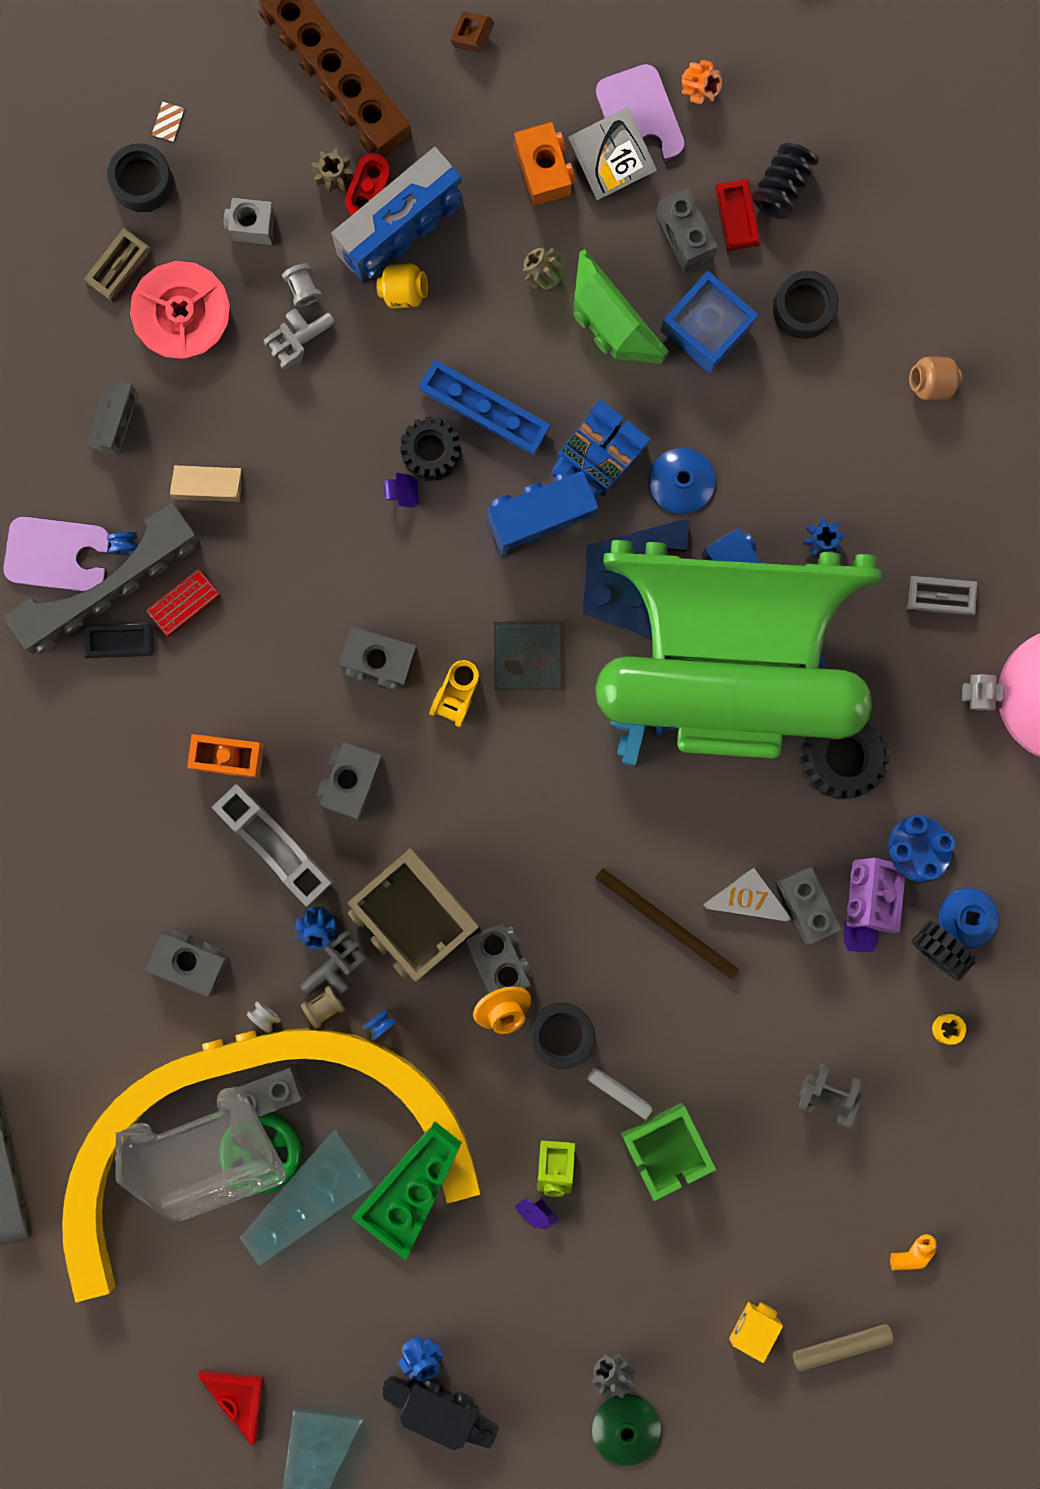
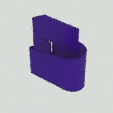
M395 473L396 479L384 481L385 500L397 501V506L414 508L419 505L418 481L412 475Z
M844 920V944L847 951L873 952L878 944V930L868 927H849L846 924L847 921Z
M525 1198L515 1205L518 1212L534 1228L539 1227L545 1230L557 1222V1215L543 1199L533 1203Z

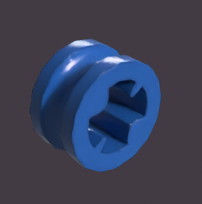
M119 532L108 535L107 541L111 543V547L108 549L109 554L125 555L133 553L138 546L134 543V540L138 538L137 533Z
M384 1009L362 1027L364 1031L368 1030L371 1032L370 1039L372 1041L396 1023L394 1018H388L387 1009Z

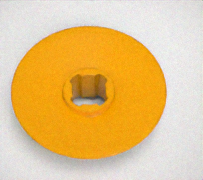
M505 987L495 990L478 1002L473 1012V1018L481 1027L493 1029L498 1034L512 1033L524 1024L525 1014L531 1006V995L526 989L521 987Z

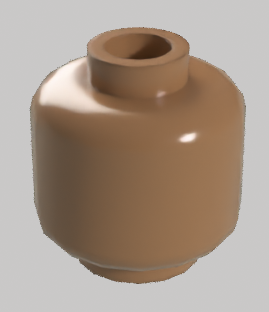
M923 357L912 367L909 383L912 391L922 400H948L956 393L957 388L961 386L962 372L956 362L950 357Z

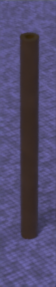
M602 868L597 874L596 880L725 976L733 979L737 974L739 968L607 870Z

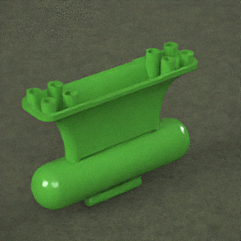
M624 540L612 541L611 553L604 554L603 563L607 570L626 576L639 590L649 614L653 647L652 657H618L607 663L598 675L595 687L596 701L601 712L611 721L627 725L678 728L677 745L679 750L685 753L769 759L777 758L781 754L782 735L843 739L856 735L865 727L872 711L871 692L866 682L853 672L819 668L824 637L839 606L857 590L875 587L880 584L883 571L876 569V556L867 554L855 555L852 567L840 566L841 554L823 552L820 553L818 564L798 566L679 559L678 556H668L667 544L659 542L646 543L645 554H634L632 542Z

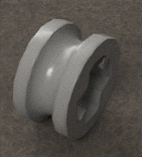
M256 1001V1009L252 1012L249 1011L246 1015L261 1029L271 1033L273 1031L272 1025L279 1023L281 1018L269 1007Z

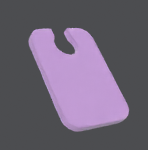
M644 64L599 81L596 87V97L604 118L628 107L642 138L652 136L661 142V153L664 161L681 154L684 147V139L656 68L652 65Z
M18 517L12 521L9 527L3 567L4 574L8 580L17 584L81 592L87 591L105 580L106 569L94 567L86 570L81 568L77 560L78 554L85 548H94L98 552L109 553L110 542L107 541L109 534L104 528L95 525Z

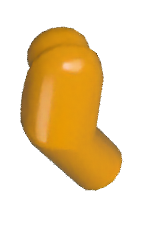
M923 1234L914 1242L908 1252L891 1253L890 1263L892 1270L925 1268L937 1251L935 1238L929 1234Z

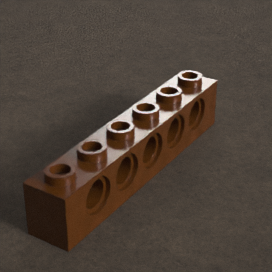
M259 0L260 9H258V13L268 27L275 26L280 33L278 38L288 52L295 51L300 58L298 63L304 73L309 78L314 75L320 83L318 88L324 98L329 103L334 101L341 109L338 113L343 122L349 128L354 126L361 134L359 140L368 153L375 152L385 158L412 137L409 121L312 0ZM290 14L299 15V18L295 21L285 20ZM310 39H317L320 41L316 46L313 47L305 45V43ZM330 64L340 66L335 72H327L325 70ZM351 89L360 91L357 97L349 98L345 96V93ZM372 114L381 117L376 123L365 121L366 117Z

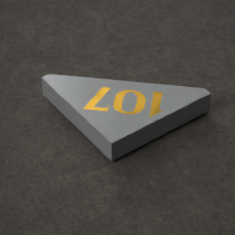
M755 868L747 871L703 904L705 909L780 921H789L791 919Z

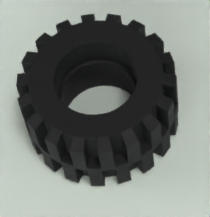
M869 719L862 731L849 738L858 745L862 755V762L859 770L847 777L836 774L827 763L826 750L828 744L833 739L805 737V741L800 746L802 756L799 757V765H803L804 779H809L811 782L809 785L814 790L818 789L821 791L820 794L825 797L830 796L834 797V799L842 800L867 794L871 789L876 788L880 784L879 780L885 777L888 771L885 769V766L890 763V755H886V749L889 748L888 741H883L881 736L884 733L881 728L876 729L873 726L875 722Z

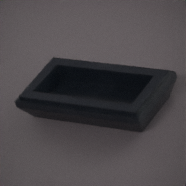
M151 622L83 625L85 659L152 656Z

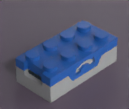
M433 147L331 232L337 255L362 284L369 278L374 280L379 277L390 260L394 257L399 259L410 250V244L419 236L424 238L435 229L436 222L444 215L447 217L453 215L460 208L461 201L463 200L462 193L457 188L462 183L460 174L439 150Z

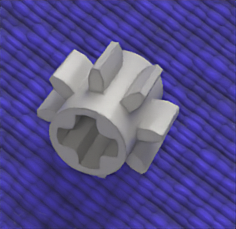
M971 675L970 683L962 685V701H970V710H996V702L1004 701V684H996L995 675Z

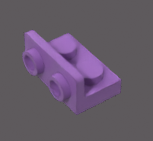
M879 858L854 860L850 875L847 926L853 928L868 927L888 933H900L905 876L890 861Z

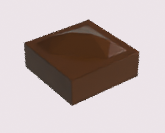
M462 12L450 41L454 47L482 52L495 23L490 16Z

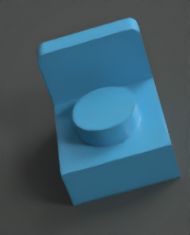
M611 721L610 727L629 731L628 736H621L617 755L623 756L621 764L635 767L645 726L620 724Z

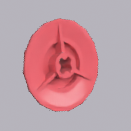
M173 261L155 267L140 280L132 295L130 316L135 333L148 349L166 358L188 359L204 354L219 342L228 326L230 303L225 287L212 271L193 262ZM177 307L180 309L186 307L188 315L186 317L182 315L177 317L174 310Z

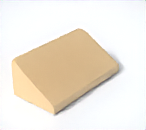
M174 466L170 496L177 500L240 502L242 469Z

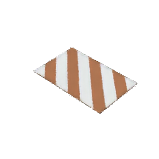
M162 102L152 136L174 142L184 108Z

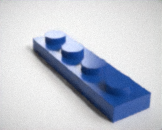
M434 359L418 386L420 392L532 456L535 455L550 429V424Z

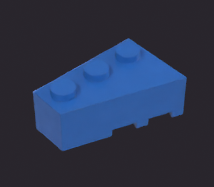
M573 470L562 472L554 477L555 482L543 486L542 482H538L524 488V494L514 498H511L510 495H505L491 502L492 506L487 508V521L502 558L512 554L510 549L526 542L531 545L540 541L538 537L556 530L560 532L597 515L598 506L583 470L574 473Z

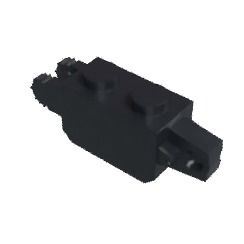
M393 1375L384 1381L382 1397L387 1402H391L392 1405L401 1409L400 1419L403 1427L453 1451L464 1447L465 1442L489 1449L493 1445L499 1426L478 1412V1405L474 1404L475 1400L471 1396L460 1391H456L455 1394L442 1389L443 1384L434 1378L424 1382L417 1381L415 1378L412 1383Z

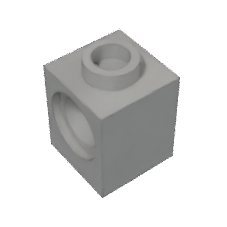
M232 198L231 208L225 209L224 229H228L232 241L272 245L275 210L272 202ZM247 216L257 218L256 222L251 226L241 225V221Z

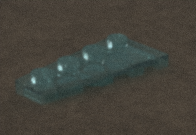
M336 1128L240 1236L241 1241L258 1266L374 1186Z

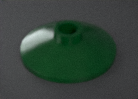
M624 1394L623 1398L614 1396L599 1407L593 1419L592 1435L596 1448L604 1458L618 1465L631 1466L645 1461L653 1454L660 1441L661 1426L656 1411L646 1400L635 1395ZM625 1428H630L634 1431L633 1436L629 1439H624L621 1436V1432Z

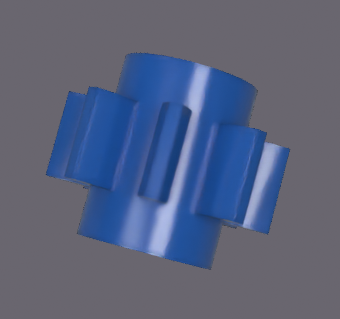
M822 517L818 522V528L813 525H809L806 528L811 537L805 539L802 543L803 545H810V548L813 550L810 553L811 558L816 554L830 552L831 550L839 554L842 552L843 549L838 545V542L843 540L846 534H839L837 529L838 521L832 525L826 524L825 518ZM822 533H824L825 538H831L827 546H825L824 541H818L817 539Z
M312 907L305 910L304 918H296L295 932L298 933L297 941H303L304 945L310 949L318 950L325 948L329 944V938L337 939L338 925L335 924L336 916L330 915L329 911L322 907Z
M415 1337L406 1342L402 1347V1353L405 1357L398 1360V1363L404 1375H408L410 1380L416 1378L417 1381L424 1382L430 1380L439 1372L440 1366L437 1361L442 1359L444 1355L438 1344L434 1343L431 1338L425 1340L424 1337Z

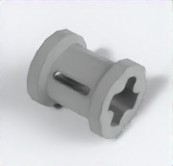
M307 263L295 265L282 274L284 282H288L295 297L293 303L297 308L315 303L322 297L320 290L314 286L309 274L311 268Z

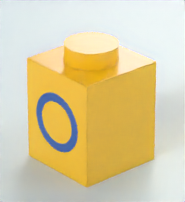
M748 1302L729 1337L733 1347L764 1363L783 1327L779 1318L776 1317L778 1312L762 1302L758 1306Z

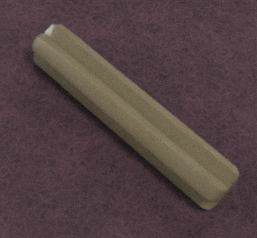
M883 1324L793 1352V1360L798 1371L808 1370L891 1345L893 1343V1334L889 1325Z

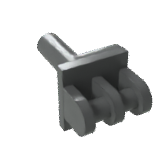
M348 930L324 949L331 958L300 985L307 995H310L326 980L341 995L350 985L337 970L341 968L348 975L370 956L367 952L363 954L358 948L360 944L357 941L354 943L348 937L350 934Z

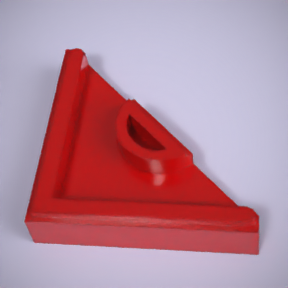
M200 1370L198 1379L203 1382L215 1397V1401L232 1422L234 1421L246 1436L248 1443L255 1445L257 1441L263 1377Z

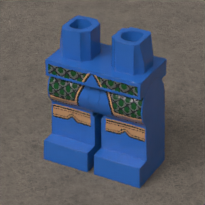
M599 399L585 421L559 451L558 461L551 475L555 477L568 470H573L574 473L583 470L595 500L600 495L605 497L615 483L645 451L650 438L629 421H626L621 427L624 417ZM618 430V433L611 440V442L606 446V448H603Z

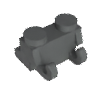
M821 1064L818 1069L820 1073L817 1080L816 1076L809 1074L802 1083L799 1093L801 1099L798 1108L811 1113L814 1105L809 1103V1101L812 1100L846 1114L845 1117L839 1115L836 1123L851 1129L860 1106L858 1102L861 1094H858L861 1079L855 1076L851 1079L850 1085L852 1086L848 1093L825 1084L829 1066Z

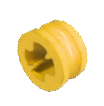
M943 1014L934 1021L932 1032L935 1039L940 1043L948 1045L957 1044L965 1037L966 1025L963 1019L957 1015ZM955 1022L956 1026L953 1028H957L956 1035L943 1036L942 1033L945 1030H941L942 1024Z

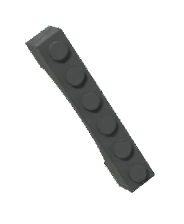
M171 502L146 519L144 522L148 527L132 555L112 575L93 588L70 598L53 602L39 603L33 598H29L4 615V620L23 648L32 654L38 652V654L46 652L56 644L54 641L56 638L64 633L69 635L80 629L84 625L82 622L84 619L92 614L97 616L108 610L112 606L110 603L112 600L120 595L125 597L136 591L140 587L138 584L140 581L148 576L153 578L160 575L168 568L166 565L168 562L176 557L182 559L192 553L196 548L194 545L200 540L177 507Z

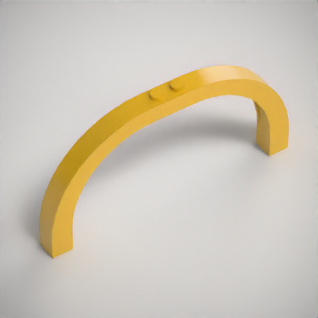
M304 1028L282 1030L259 1036L256 1035L255 1030L235 1035L236 1042L223 1045L222 1039L202 1044V1051L178 1058L157 1068L132 1084L118 1096L99 1117L77 1154L68 1180L62 1220L63 1247L75 1303L110 1294L116 1287L106 1247L102 1212L107 1176L116 1152L132 1126L148 1109L168 1094L184 1086L259 1065L290 1059L325 1060L357 1069L386 1086L400 1098L413 1113L424 1132L436 1121L462 1142L442 1184L447 1203L481 1194L473 1157L465 1133L456 1114L444 1096L420 1070L394 1051L366 1038L335 1030Z

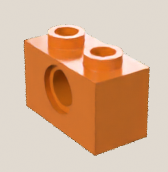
M552 122L515 132L514 148L532 206L570 196L571 184L575 183V176L571 163L565 164L562 153L566 152L562 133L555 132ZM542 159H549L554 165L545 169L541 168L537 162Z
M192 734L187 768L193 771L260 779L265 745L259 742Z

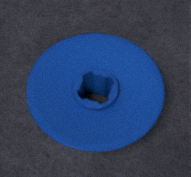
M963 888L952 892L945 898L939 910L938 920L940 927L944 928L949 934H952L956 940L964 944V947L972 949L983 946L992 939L998 928L999 914L995 903L986 893L974 888ZM967 912L976 914L974 925L965 923Z

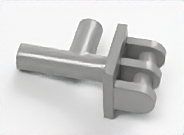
M293 309L286 314V318L297 332L293 334L287 325L283 323L280 325V329L264 339V345L272 348L271 354L273 357L281 360L280 366L282 369H287L295 363H301L304 353L302 345L335 324L333 317L329 313L308 325L298 310Z

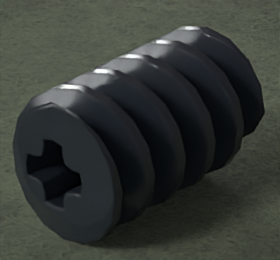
M783 143L777 150L778 155L773 157L771 166L765 171V177L758 183L759 188L755 189L752 194L753 202L762 212L778 219H786V215L781 208L785 210L793 208L794 205L788 197L792 199L799 197L800 193L795 187L803 188L806 185V181L802 176L810 177L813 171L809 165H817L819 162L818 157L812 151L794 143Z

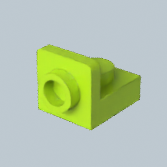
M541 1140L537 1191H542L550 1197L564 1196V1193H571L575 1143Z

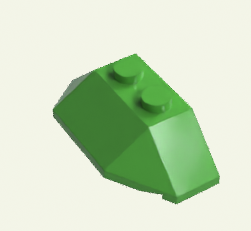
M586 249L582 250L579 253L573 307L575 310L573 315L577 322L584 329L589 327L596 336L594 341L604 354L609 352L614 359L654 364L665 362L669 350L656 337L592 259Z

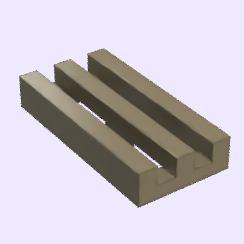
M123 228L83 280L98 293L103 294L109 301L113 302L152 250L150 246ZM129 240L131 243L128 245V247L124 250L121 256L117 258V260L112 265L111 269L107 272V274L100 281V283L97 282V278L101 275V273L108 266V264L118 253L121 247L125 244V242ZM139 247L140 249L137 251V253L134 255V257L130 260V262L127 264V266L123 269V271L120 273V275L116 278V280L113 282V284L110 286V288L107 289V287H108L109 284L112 282V280L115 278V276L119 273V271L122 269V267L126 264V262L129 260V258L133 255V253H134V252L136 251V249Z

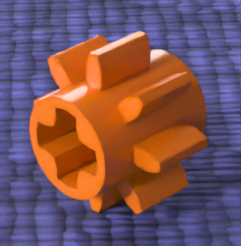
M701 60L700 64L691 62L690 67L682 75V93L691 95L690 102L702 104L704 100L713 102L714 97L720 92L722 86L721 71L713 69V62Z

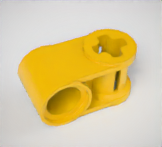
M462 660L457 661L451 666L442 687H440L434 699L429 715L435 716L438 714L454 721L455 726L461 727L480 680L479 671L473 663ZM463 667L471 669L474 674L472 682L465 686L459 685L455 681L457 670ZM443 704H448L452 707L457 708L458 710L454 711L448 707L443 706Z

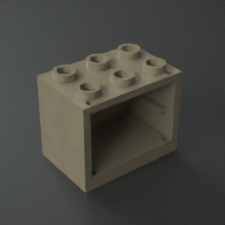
M411 848L347 903L352 908L348 915L360 928L367 926L374 934L370 939L383 955L388 951L397 960L393 967L406 981L411 977L417 982L480 926Z

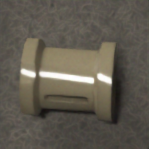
M331 986L326 987L325 993L311 1002L307 1003L305 1001L300 1004L306 1017L316 1030L321 1027L323 1021L335 1013L339 1012L342 1014L346 1011Z

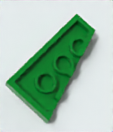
M434 1121L356 1210L352 1219L406 1261L462 1142Z

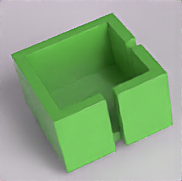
M682 1103L621 1132L654 1201L682 1188L676 1177L677 1175L682 1173L687 1183L690 1184L716 1170Z

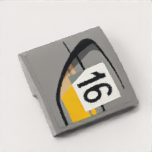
M628 107L568 136L596 200L657 171Z

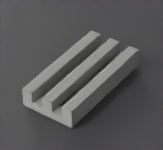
M910 576L908 578L907 611L964 616L975 615L976 581ZM917 585L969 589V595L918 591ZM916 598L966 602L968 607L916 603Z
M597 1067L593 1068L587 1077L591 1083L645 1120L652 1112V1107L648 1102Z

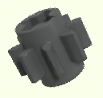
M617 1353L614 1359L604 1354V1357L593 1367L595 1378L591 1382L599 1388V1393L607 1399H610L613 1393L623 1398L624 1394L628 1393L634 1386L633 1373L636 1369L620 1353Z

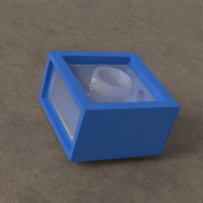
M707 271L663 319L660 331L706 372L711 374L754 326L758 314L713 274Z

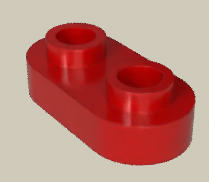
M368 154L358 162L345 195V205L350 216L360 209L356 206L359 201L369 202L387 187L390 180V167L383 156ZM374 170L380 173L375 179L368 176Z

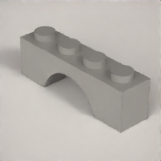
M235 784L211 807L235 833L243 838L269 864L282 882L306 907H310L334 884L333 880L243 786Z

